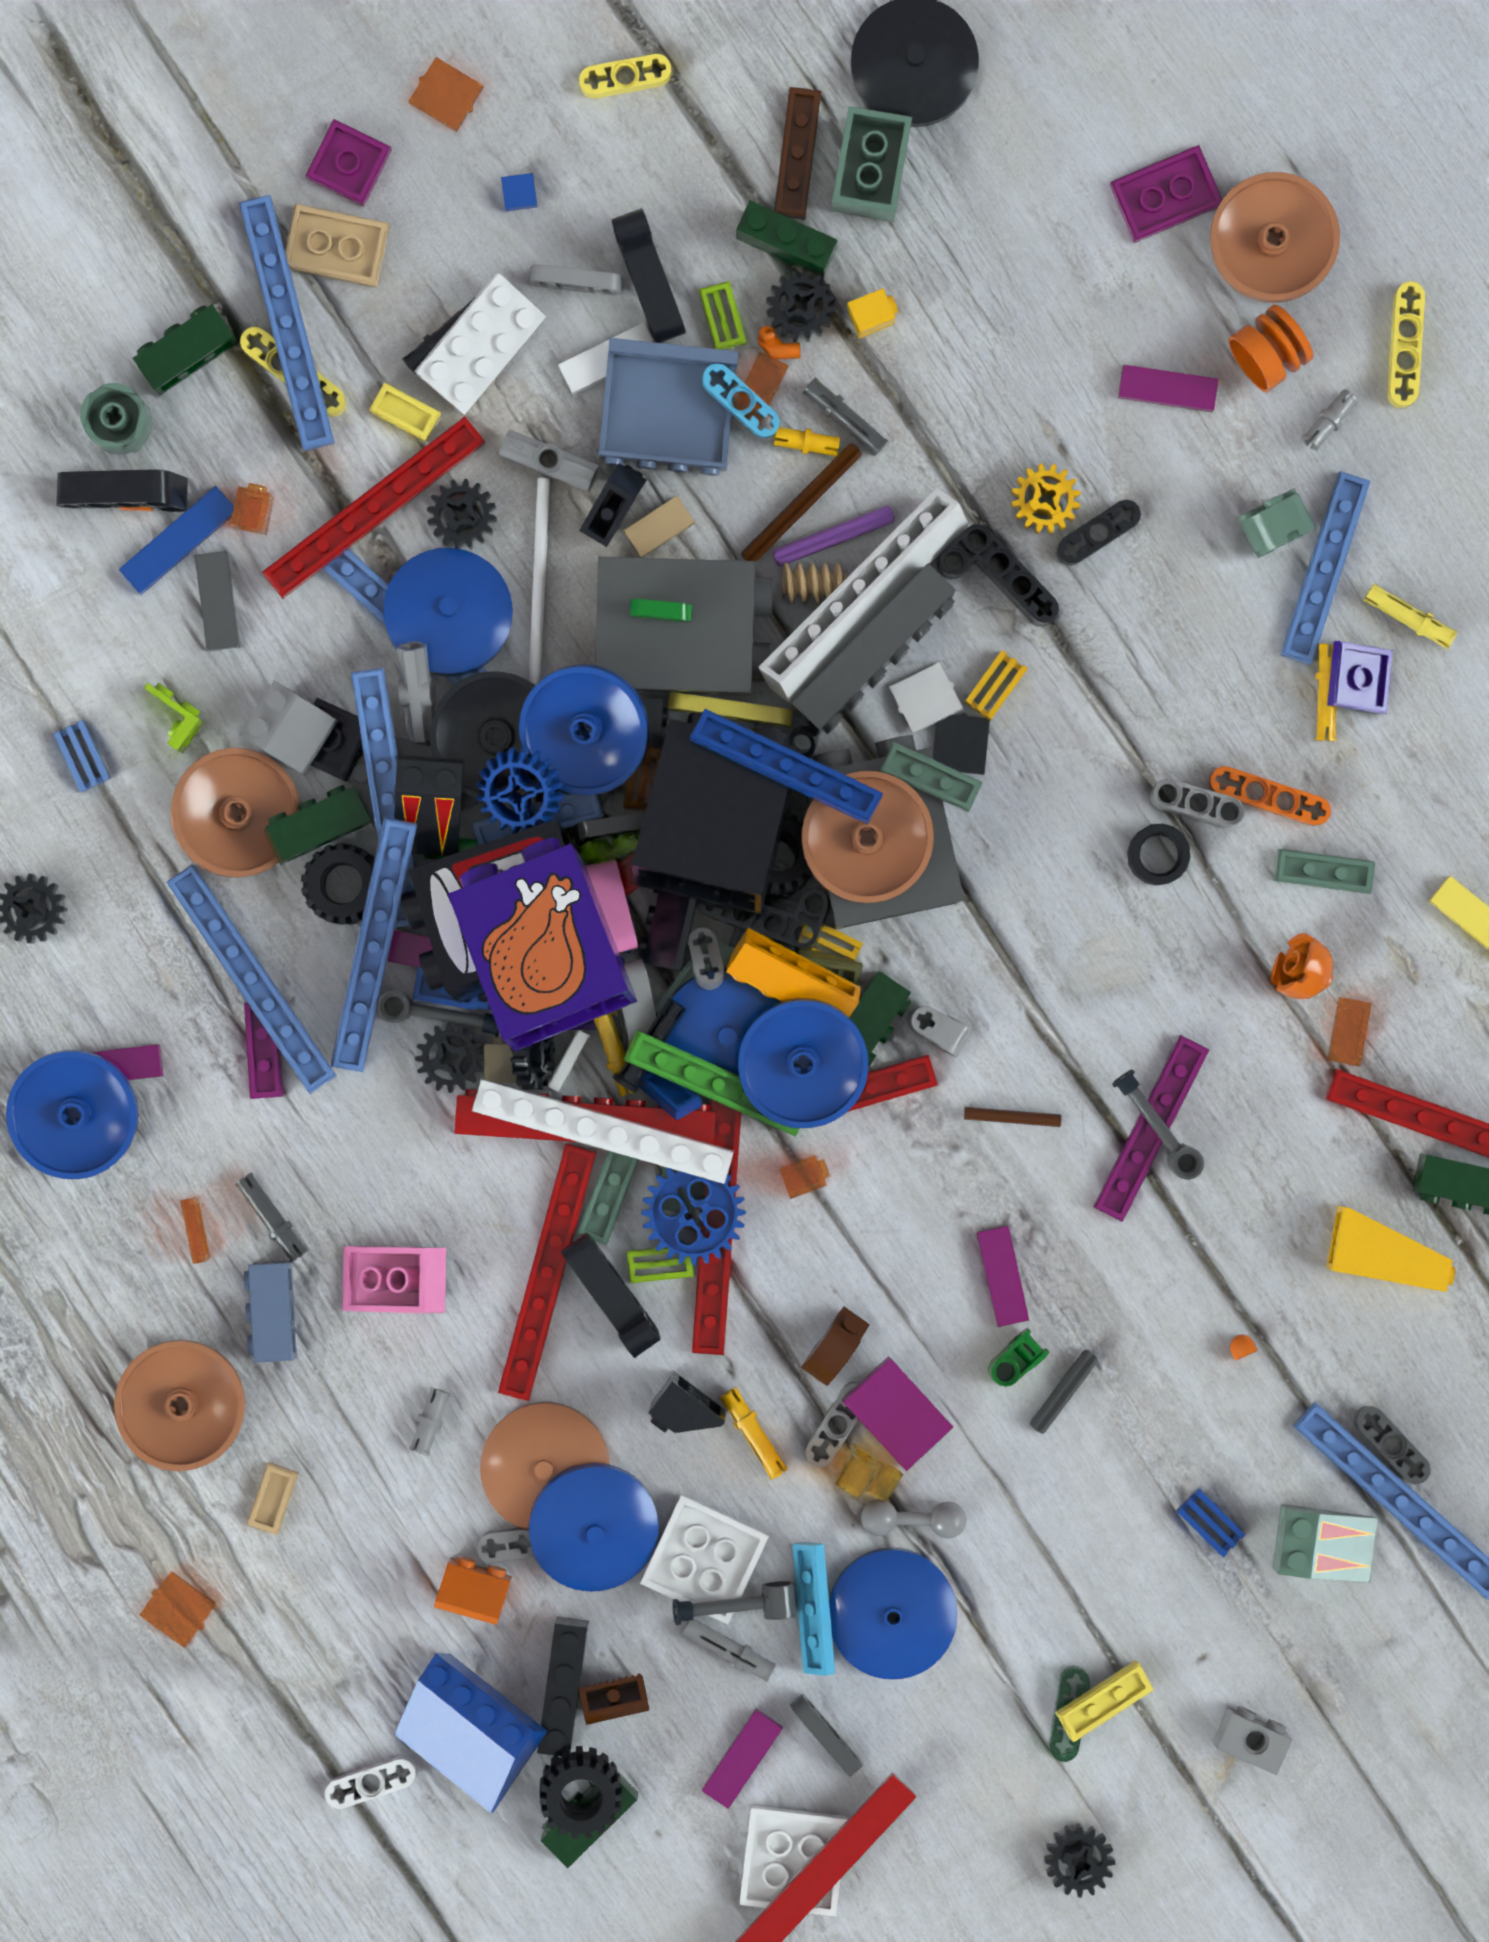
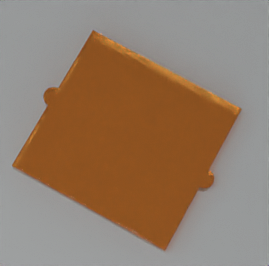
M435 57L425 75L419 77L420 83L408 102L457 132L467 114L473 112V105L483 90L484 85Z
M171 1571L158 1590L154 1589L152 1591L153 1597L139 1615L185 1648L196 1632L204 1628V1621L217 1604Z

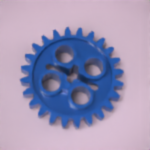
M666 1167L668 1175L666 1179L658 1174L656 1176L660 1184L659 1187L648 1186L649 1191L654 1194L653 1198H643V1202L650 1205V1209L641 1211V1215L650 1217V1221L643 1224V1228H653L654 1231L648 1237V1240L658 1238L660 1242L656 1250L659 1251L667 1247L669 1249L667 1259H670L675 1253L679 1254V1264L684 1262L686 1256L691 1258L693 1266L696 1265L699 1256H702L706 1264L709 1263V1254L711 1253L720 1259L722 1256L719 1248L723 1246L731 1251L732 1247L728 1241L729 1238L740 1239V1236L734 1229L744 1228L745 1226L743 1222L737 1220V1216L746 1214V1210L737 1208V1204L742 1203L745 1198L734 1196V1193L740 1188L739 1184L729 1187L730 1174L727 1175L726 1182L723 1184L681 1171L675 1173L671 1168ZM702 1181L706 1183L709 1188L708 1196L703 1199L694 1198L690 1192V1187L694 1182ZM679 1187L685 1190L695 1208L699 1206L702 1208L699 1217L710 1233L709 1238L704 1237L693 1217L688 1219L685 1216L689 1210L678 1192ZM675 1198L680 1202L681 1210L677 1215L671 1216L664 1212L662 1206L666 1199ZM718 1209L724 1213L725 1222L722 1226L713 1227L707 1222V1214L711 1210ZM691 1226L697 1231V1239L693 1243L689 1244L681 1241L679 1231L682 1227Z

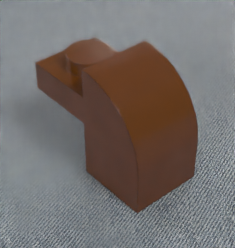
M843 1306L826 1333L815 1344L801 1368L828 1386L851 1358L870 1324Z

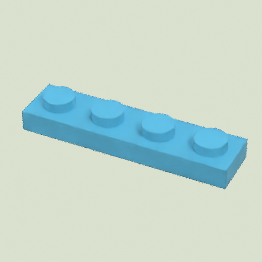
M810 1542L794 1543L792 1548L803 1673L828 1676L835 1674L824 1544Z

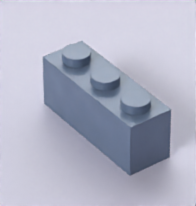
M290 1261L252 1263L248 1265V1271H244L245 1290H250V1303H246L245 1315L247 1323L252 1325V1335L247 1337L248 1354L253 1355L254 1363L292 1361L297 1358L292 1263Z

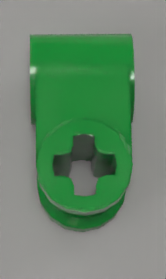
M1026 1328L1008 1343L1007 1347L991 1360L988 1366V1374L991 1380L998 1385L1004 1387L1012 1386L1028 1371L1041 1363L1049 1354V1350L1047 1348L1042 1349L1030 1335L1031 1330ZM1024 1344L1031 1350V1352L1033 1353L1032 1355L1024 1347ZM1008 1362L1012 1367V1373L1009 1378L1001 1380L996 1375V1369L999 1364Z

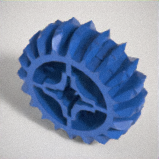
M511 747L507 754L499 751L496 754V759L490 758L486 762L488 768H483L479 772V775L484 780H479L476 783V787L484 791L477 795V800L481 802L486 801L487 803L481 808V812L487 813L491 811L493 814L489 818V823H494L498 819L501 821L500 830L504 831L508 825H511V832L514 834L519 832L520 828L526 830L554 820L552 813L557 814L561 809L557 802L564 799V794L556 790L562 788L564 784L563 781L554 780V777L559 774V769L550 771L547 768L551 764V759L547 758L542 763L539 761L540 751H536L530 757L528 747H523L519 754L515 747ZM509 768V784L504 785L501 789H497V779L500 772ZM525 769L534 774L538 780L530 779L526 775ZM517 785L521 786L520 789L523 788L526 793L523 796H520V792L517 794L513 790ZM544 793L541 809L530 813L531 797ZM502 802L510 803L514 807L515 812L507 808Z

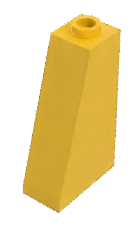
M1337 1206L1327 1269L1447 1292L1448 1285L1452 1286L1455 1278V1267L1452 1266L1453 1260L1351 1208Z

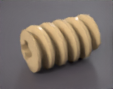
M784 563L782 567V600L784 595L787 594L790 604H794L797 595H800L803 604H807L810 595H813L816 604H820L823 595H826L828 598L847 578V569L843 572L840 563H836L833 571L830 572L827 563H823L820 572H817L814 563H810L807 572H804L802 564L797 563L794 572H791L789 564Z

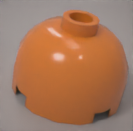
M1307 933L1294 936L1287 942L1291 947L1284 956L1280 952L1275 960L1271 973V983L1277 986V988H1274L1275 990L1293 999H1310L1327 989L1333 980L1332 954L1325 945Z

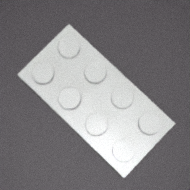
M496 273L414 372L455 409L465 415L546 316L501 274Z

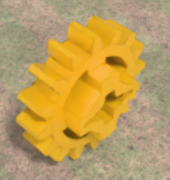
M1041 463L1038 465L1036 473L1031 468L1026 469L1027 479L1020 476L1017 478L1016 482L1021 488L1012 489L1011 495L1018 497V499L1011 502L1010 505L1011 508H1019L1020 510L1015 516L1016 520L1023 517L1026 519L1023 528L1027 529L1034 525L1036 526V534H1039L1042 528H1046L1048 534L1051 535L1056 525L1061 530L1066 528L1064 519L1073 522L1075 515L1071 510H1079L1081 504L1074 501V499L1081 495V491L1072 490L1077 480L1075 478L1070 480L1065 478L1068 470L1064 469L1059 474L1056 472V464H1052L1049 471H1045ZM1043 479L1054 480L1057 482V484L1053 485L1045 483ZM1030 486L1033 494L1032 500L1025 504V491ZM1041 493L1044 496L1051 495L1053 497L1050 506L1046 502L1042 504L1039 502ZM1066 494L1067 504L1062 513L1059 501ZM1036 513L1046 515L1049 520L1039 519L1033 515Z

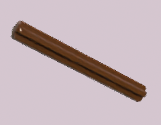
M853 443L848 444L741 552L742 558L745 561H755L756 563L862 456L860 449Z

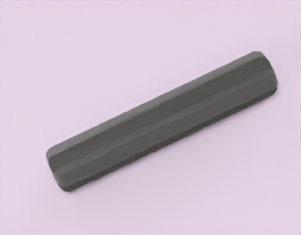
M1084 1350L1030 1421L1033 1429L1041 1434L1048 1430L1098 1363V1358L1088 1350Z

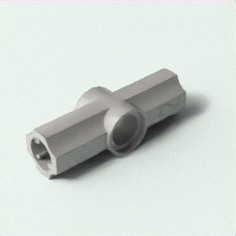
M511 429L505 435L499 452V456L533 469L544 477L555 478L586 492L590 491L599 469V465L562 451L554 444H545ZM549 453L556 455L558 460L555 466L546 468L540 464L541 458Z
M412 641L400 644L397 648L401 677L398 683V699L400 706L404 707L408 740H412L414 743H422L430 740V727L436 703V683L434 678L430 677L427 645L420 641Z

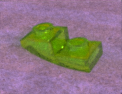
M629 832L624 833L612 841L614 848L611 847L607 839L597 843L595 838L578 848L581 852L580 856L584 864L600 863L618 858L636 849L640 832L633 836H630Z

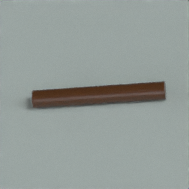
M964 1107V1120L1050 1127L1061 1126V1114Z

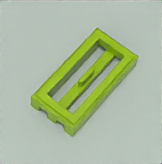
M730 281L698 289L714 348L729 350L738 345H747ZM725 290L738 338L732 339L719 291ZM711 293L713 294L726 341L724 342L719 340L707 295Z
M664 1247L659 1251L656 1248L627 1250L629 1282L638 1283L694 1277L691 1258L686 1256L682 1264H679V1258L634 1263V1257L667 1254L669 1249ZM686 1264L687 1269L684 1271L635 1275V1269Z

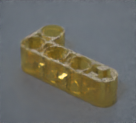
M850 1443L834 1470V1483L857 1498H861L864 1491L885 1502L891 1497L903 1473L856 1444Z

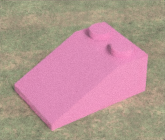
M344 1246L342 1311L445 1312L446 1248Z

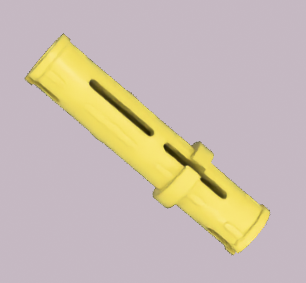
M1375 583L1363 600L1365 603L1376 607L1395 620L1407 625L1416 631L1415 634L1421 637L1423 635L1446 650L1458 633V631L1434 619L1432 613L1427 612L1426 614Z

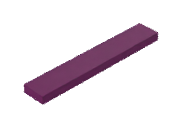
M1179 1035L1147 1098L1169 1129L1209 1052V1049L1182 1035ZM1141 1112L1093 1205L1094 1208L1123 1222L1163 1143Z

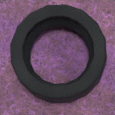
M1163 823L1150 825L1137 832L1130 841L1127 851L1128 865L1133 874L1144 883L1155 886L1169 884L1180 878L1188 868L1191 858L1190 845L1184 834L1174 826ZM1152 836L1167 837L1177 848L1178 858L1176 864L1166 873L1157 874L1150 872L1141 862V847Z

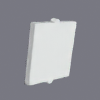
M940 662L889 687L899 706L898 713L903 714L912 734L963 710L954 691V683L949 682Z

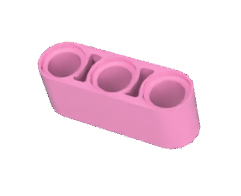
M612 859L587 865V872L618 951L623 952L638 948L616 860Z

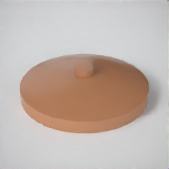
M1262 173L1243 180L1223 198L1211 223L1210 250L1218 272L1235 291L1255 301L1283 303L1308 294L1328 275L1339 251L1340 227L1332 204L1314 184L1302 177L1289 173Z
M226 748L201 757L182 774L171 798V825L179 846L196 865L210 873L223 877H248L264 872L278 863L264 833V828L269 825L268 819L279 813L286 812L287 816L298 812L297 806L300 805V800L291 778L274 760L250 749Z
M877 771L853 772L846 774V776L883 793V797L869 824L867 825L813 799L806 812L802 826L803 853L814 877L831 893L857 903L883 902L905 892L923 874L932 854L934 842L933 824L930 813L922 798L904 781L895 776Z
M190 1340L163 1342L138 1355L122 1374L114 1398L116 1424L126 1445L146 1463L170 1471L197 1469L219 1458L237 1438L246 1412L244 1387L234 1366L214 1348Z
M537 1402L512 1411L494 1427L485 1443L481 1456V1480L485 1494L494 1509L511 1524L524 1530H529V1516L533 1503L542 1488L553 1477L577 1465L587 1463L610 1465V1459L602 1434L584 1414L564 1404Z

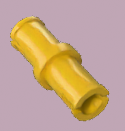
M779 426L774 436L773 446L801 450V454L808 455V452L836 457L840 437L812 433V429L805 428V431Z

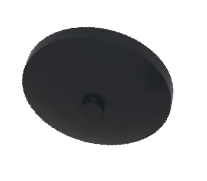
M892 0L872 12L859 28L851 51V75L858 95L870 110L912 117L911 127L929 126L953 115L970 96L979 67L978 47L967 22L948 5L937 0Z
M506 672L478 673L455 684L439 702L430 727L432 754L434 758L464 760L462 793L477 799V795L484 792L476 787V783L479 780H484L479 775V772L483 768H488L486 762L490 758L496 759V754L499 751L507 754L511 747H515L518 754L522 749L519 736L520 714L527 696L536 686L530 681ZM509 768L500 772L497 779V789H501L504 785L509 784ZM525 769L526 775L530 779L538 780L534 774ZM517 785L513 790L517 794L520 792V796L526 793L523 788L520 789L521 786Z

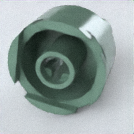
M107 383L94 392L89 393L82 403L80 411L82 426L88 437L104 451L117 455L137 452L147 441L152 429L151 413L146 403L131 388L118 383ZM120 414L122 416L121 421H117L114 425L111 419L117 418Z
M1295 488L1282 495H1277L1264 502V505L1238 517L1240 525L1257 558L1290 543L1316 528Z

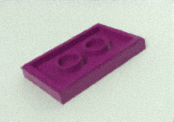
M1199 145L1110 182L1111 190L1134 243L1218 208L1223 200Z
M889 1356L841 1400L906 1471L953 1428L950 1422Z

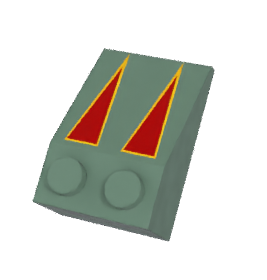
M1281 1504L1272 1568L1279 1575L1320 1580L1369 1582L1378 1518Z

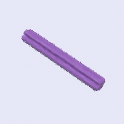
M885 506L774 549L773 556L778 566H783L784 563L789 564L892 524L895 521L893 511L890 506Z

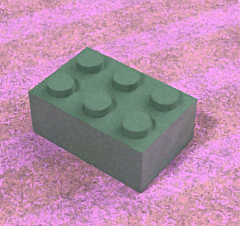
M848 106L831 211L894 222L912 117Z

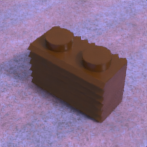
M639 1673L637 1676L632 1675L630 1678L626 1676L624 1680L619 1677L617 1681L613 1679L611 1683L609 1681H606L605 1684L600 1682L599 1685L594 1683L592 1687L587 1685L586 1688L581 1686L579 1689L586 1725L650 1711L643 1675Z

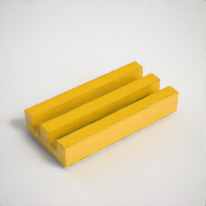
M1001 650L964 702L989 721L992 720L1028 669L1026 666H1021L1017 663V660L1013 657L1007 656V653ZM1001 661L1007 664L981 702L977 704L973 701ZM1011 669H1014L1017 672L994 706L990 711L984 709Z
M824 925L823 932L854 946L851 952L822 937L819 938L818 943L848 957L849 960L855 961L863 943ZM804 926L802 929L799 943H802L800 942L802 936L808 939L813 937V933L806 930L807 926Z

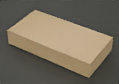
M675 496L623 531L640 558H643L694 525L695 522L679 497Z
M270 1462L267 1463L247 1522L248 1526L275 1535L279 1534L299 1472Z

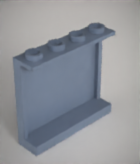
M610 338L598 458L605 459L604 464L617 466L619 463L624 465V461L637 462L636 467L642 469H655L656 464L668 465L669 471L687 473L688 468L701 469L700 474L719 476L720 471H726L732 414L705 390L702 384V376L708 366L716 363L725 365L736 375L738 351ZM711 372L709 374L712 378L710 385L713 387L716 384L721 385L725 389L721 396L726 399L730 390L734 388L735 383L731 382L728 387L722 381L724 377L722 372L718 374Z

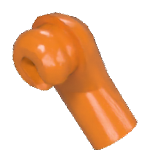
M764 326L759 330L757 336L758 344L770 358L775 360L801 359L800 342L783 343L775 334V329L771 326Z

